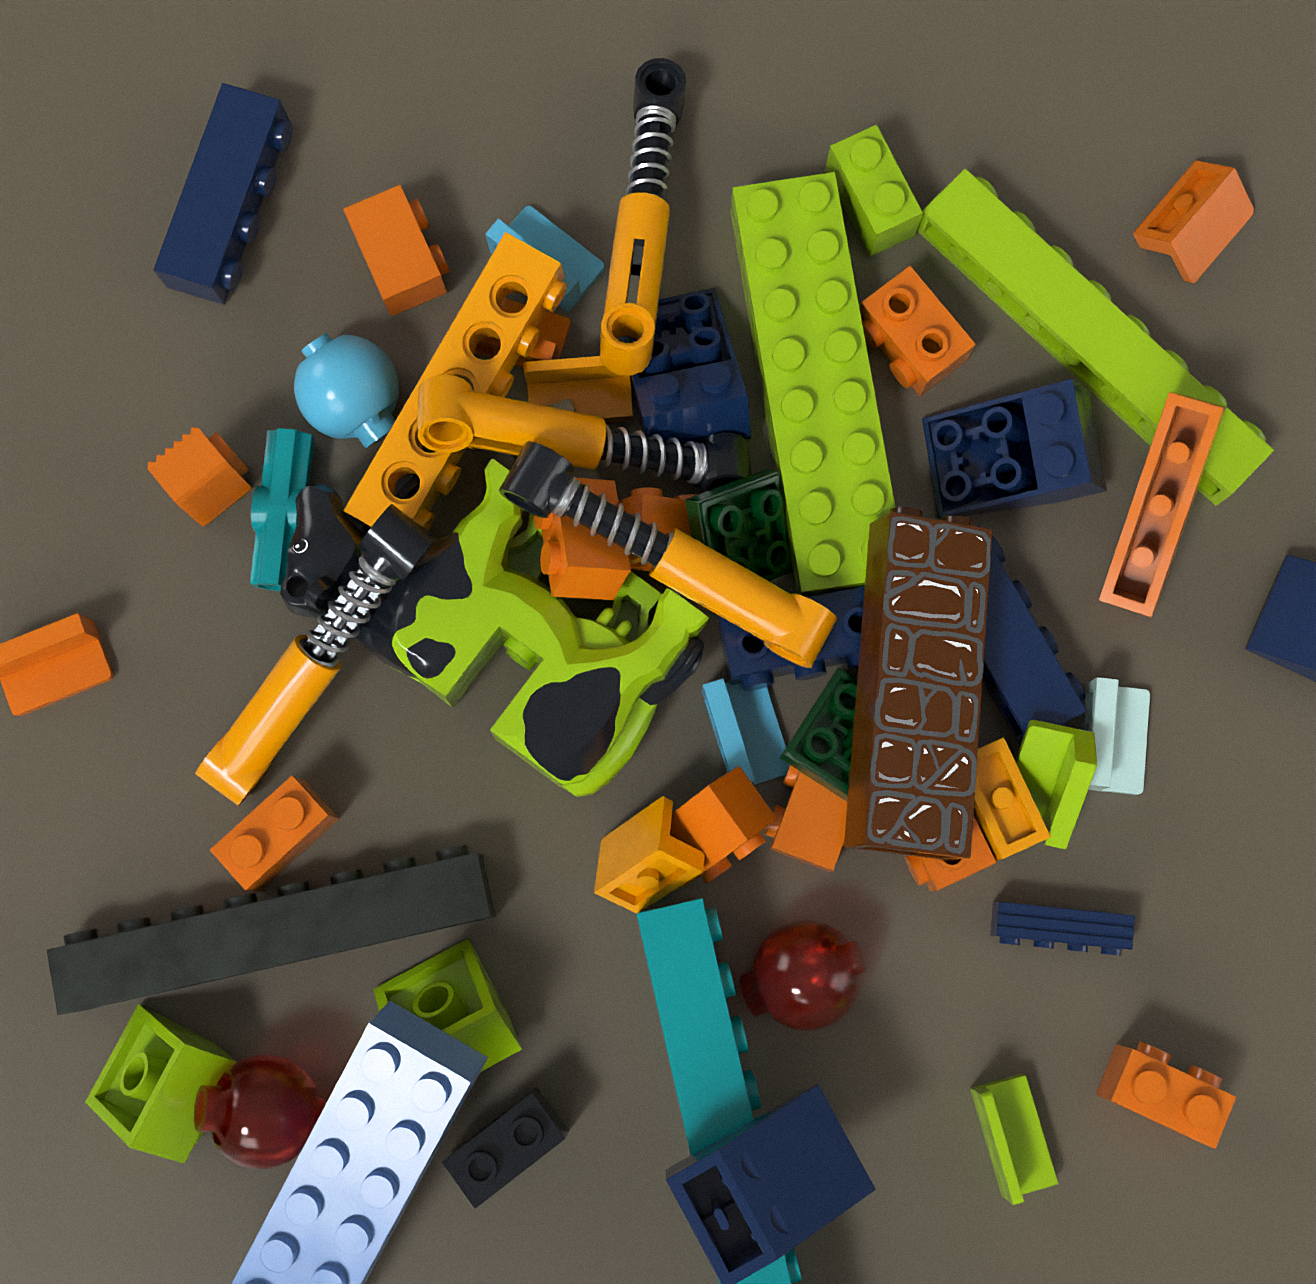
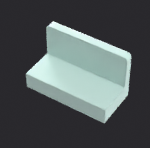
M1097 677L1086 683L1084 690L1085 700L1083 705L1087 711L1082 716L1081 730L1095 733L1097 768L1088 790L1130 795L1141 794L1144 788L1150 692L1146 689L1118 686L1119 680Z

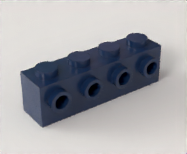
M865 586L807 597L826 607L837 617L812 668L799 666L780 657L767 648L763 640L718 616L717 626L730 685L742 683L743 690L745 691L757 690L774 685V677L795 674L796 680H808L827 674L826 667L845 663L848 670H858Z

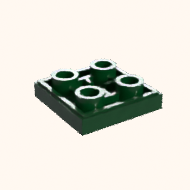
M766 469L685 499L692 538L767 581L793 572L779 471Z
M838 667L780 756V759L843 800L848 801L857 678Z

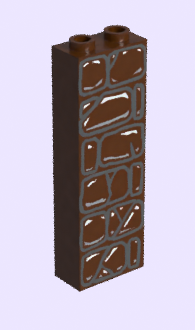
M895 507L890 509L889 513L870 523L844 848L939 860H957L971 857L993 529L973 526V520L968 517L945 516L937 520L923 517V511L916 508Z

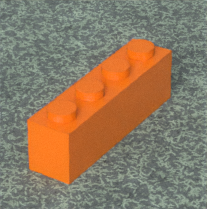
M1176 392L1168 393L1099 601L1149 617L1153 616L1226 407Z

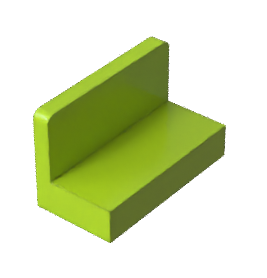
M1030 720L1015 762L1051 836L1044 840L1045 845L1066 850L1097 768L1095 733L1048 722Z
M1021 1073L970 1088L1002 1197L1012 1205L1024 1202L1023 1194L1058 1185L1026 1075Z

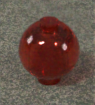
M797 920L776 928L763 940L754 957L753 971L740 976V985L745 1002L755 1017L770 1012L773 1018L781 1025L800 1031H814L835 1024L850 1011L858 997L861 986L860 974L866 972V965L862 952L855 940L847 942L840 931L823 922Z
M256 1055L245 1058L228 1068L215 1086H200L194 1105V1127L197 1132H212L216 1148L231 1162L249 1169H271L290 1162L301 1153L325 1107V1102L323 1098H318L314 1082L298 1064L281 1056Z

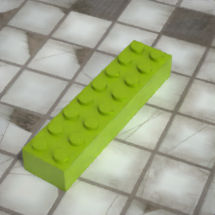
M835 172L732 187L730 214L774 470L779 471L795 593L804 597L862 587L865 586L870 523L889 513L890 509L895 508L836 175Z

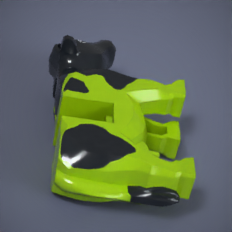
M491 459L484 469L487 490L482 503L461 520L451 535L433 544L423 560L404 582L401 580L396 581V584L392 585L391 592L380 595V606L369 610L370 620L359 624L360 633L354 638L367 647L382 662L421 683L452 708L455 707L502 644L507 649L505 653L528 671H531L537 665L536 670L490 731L495 740L562 789L567 790L575 797L591 795L609 784L633 756L649 727L657 704L695 673L702 659L704 648L703 641L697 636L707 625L709 617L673 590L667 588L661 594L630 571L614 599L612 608H605L596 620L576 618L562 598L552 597L550 587L539 581L543 575L540 563L543 537L541 529H536L533 514L529 515L527 530L513 538L523 524L522 512L524 510L512 504L500 494L499 489L510 470L495 459ZM324 484L306 486L297 495L295 500L297 513L296 527L287 551L286 576L280 590V595L290 612L313 618L327 613L329 610L328 601H335L340 595L339 586H346L351 579L349 572L358 570L359 557H362L361 550L358 547L365 537L362 531L343 511L344 506L339 494ZM656 608L653 621L648 628L649 613Z

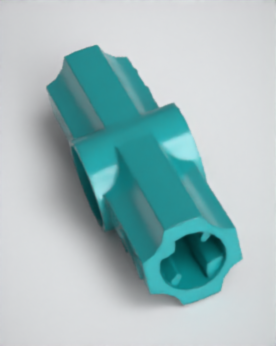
M283 428L267 431L261 486H256L251 503V524L254 532H256L250 574V585L254 588L278 592L281 590V585L286 576L287 551L296 527L297 513L295 500L297 495L306 486H310L313 452L315 449V438L312 434Z

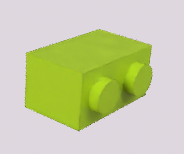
M877 124L830 145L825 172H835L840 201L869 257L915 237L923 212Z

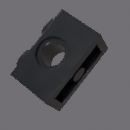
M536 1087L451 1152L443 1160L442 1164L476 1209L565 1140L569 1130L538 1087Z

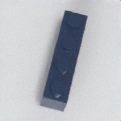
M221 84L153 269L167 288L225 305L229 291H234L238 287L243 270L240 260L246 244H252L256 238L259 228V215L257 213L263 197L268 198L273 191L276 180L274 166L280 151L285 152L292 137V123L279 99L229 84Z
M992 535L982 681L1019 746H1021L1030 720L1062 725L1086 712L1087 710L1081 702L1085 700V693L1077 678L1071 672L1065 673L1055 657L1058 654V647L1053 636L1045 626H1037L1028 610L1032 607L1030 597L1018 580L1011 581L1002 565L1005 562L1003 550Z

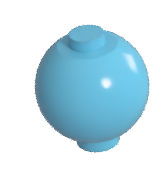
M325 333L301 350L306 359L297 367L294 378V394L300 412L311 426L333 438H358L365 449L389 433L396 421L392 416V412L399 398V379L393 362L378 345L368 339L355 335H340L332 340Z

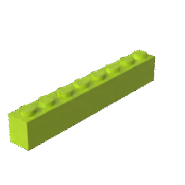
M964 169L922 210L923 215L917 232L1150 446L1169 392H1176L1226 407L1198 490L1215 506L1231 496L1274 451L1266 443L1265 435L1257 426L1251 422L1242 421L1228 409L1227 402L1221 393L1211 386H1203L1188 372L1187 364L1178 354L1160 347L1150 337L1149 330L1142 321L1132 315L1126 316L1111 302L1110 294L1101 284L1094 280L1088 281L1073 267L1071 258L1064 250L1046 243L1035 233L1036 230L1033 223L1024 214L1018 211L1012 212L998 199L996 190L987 180L981 177L975 178L969 171Z

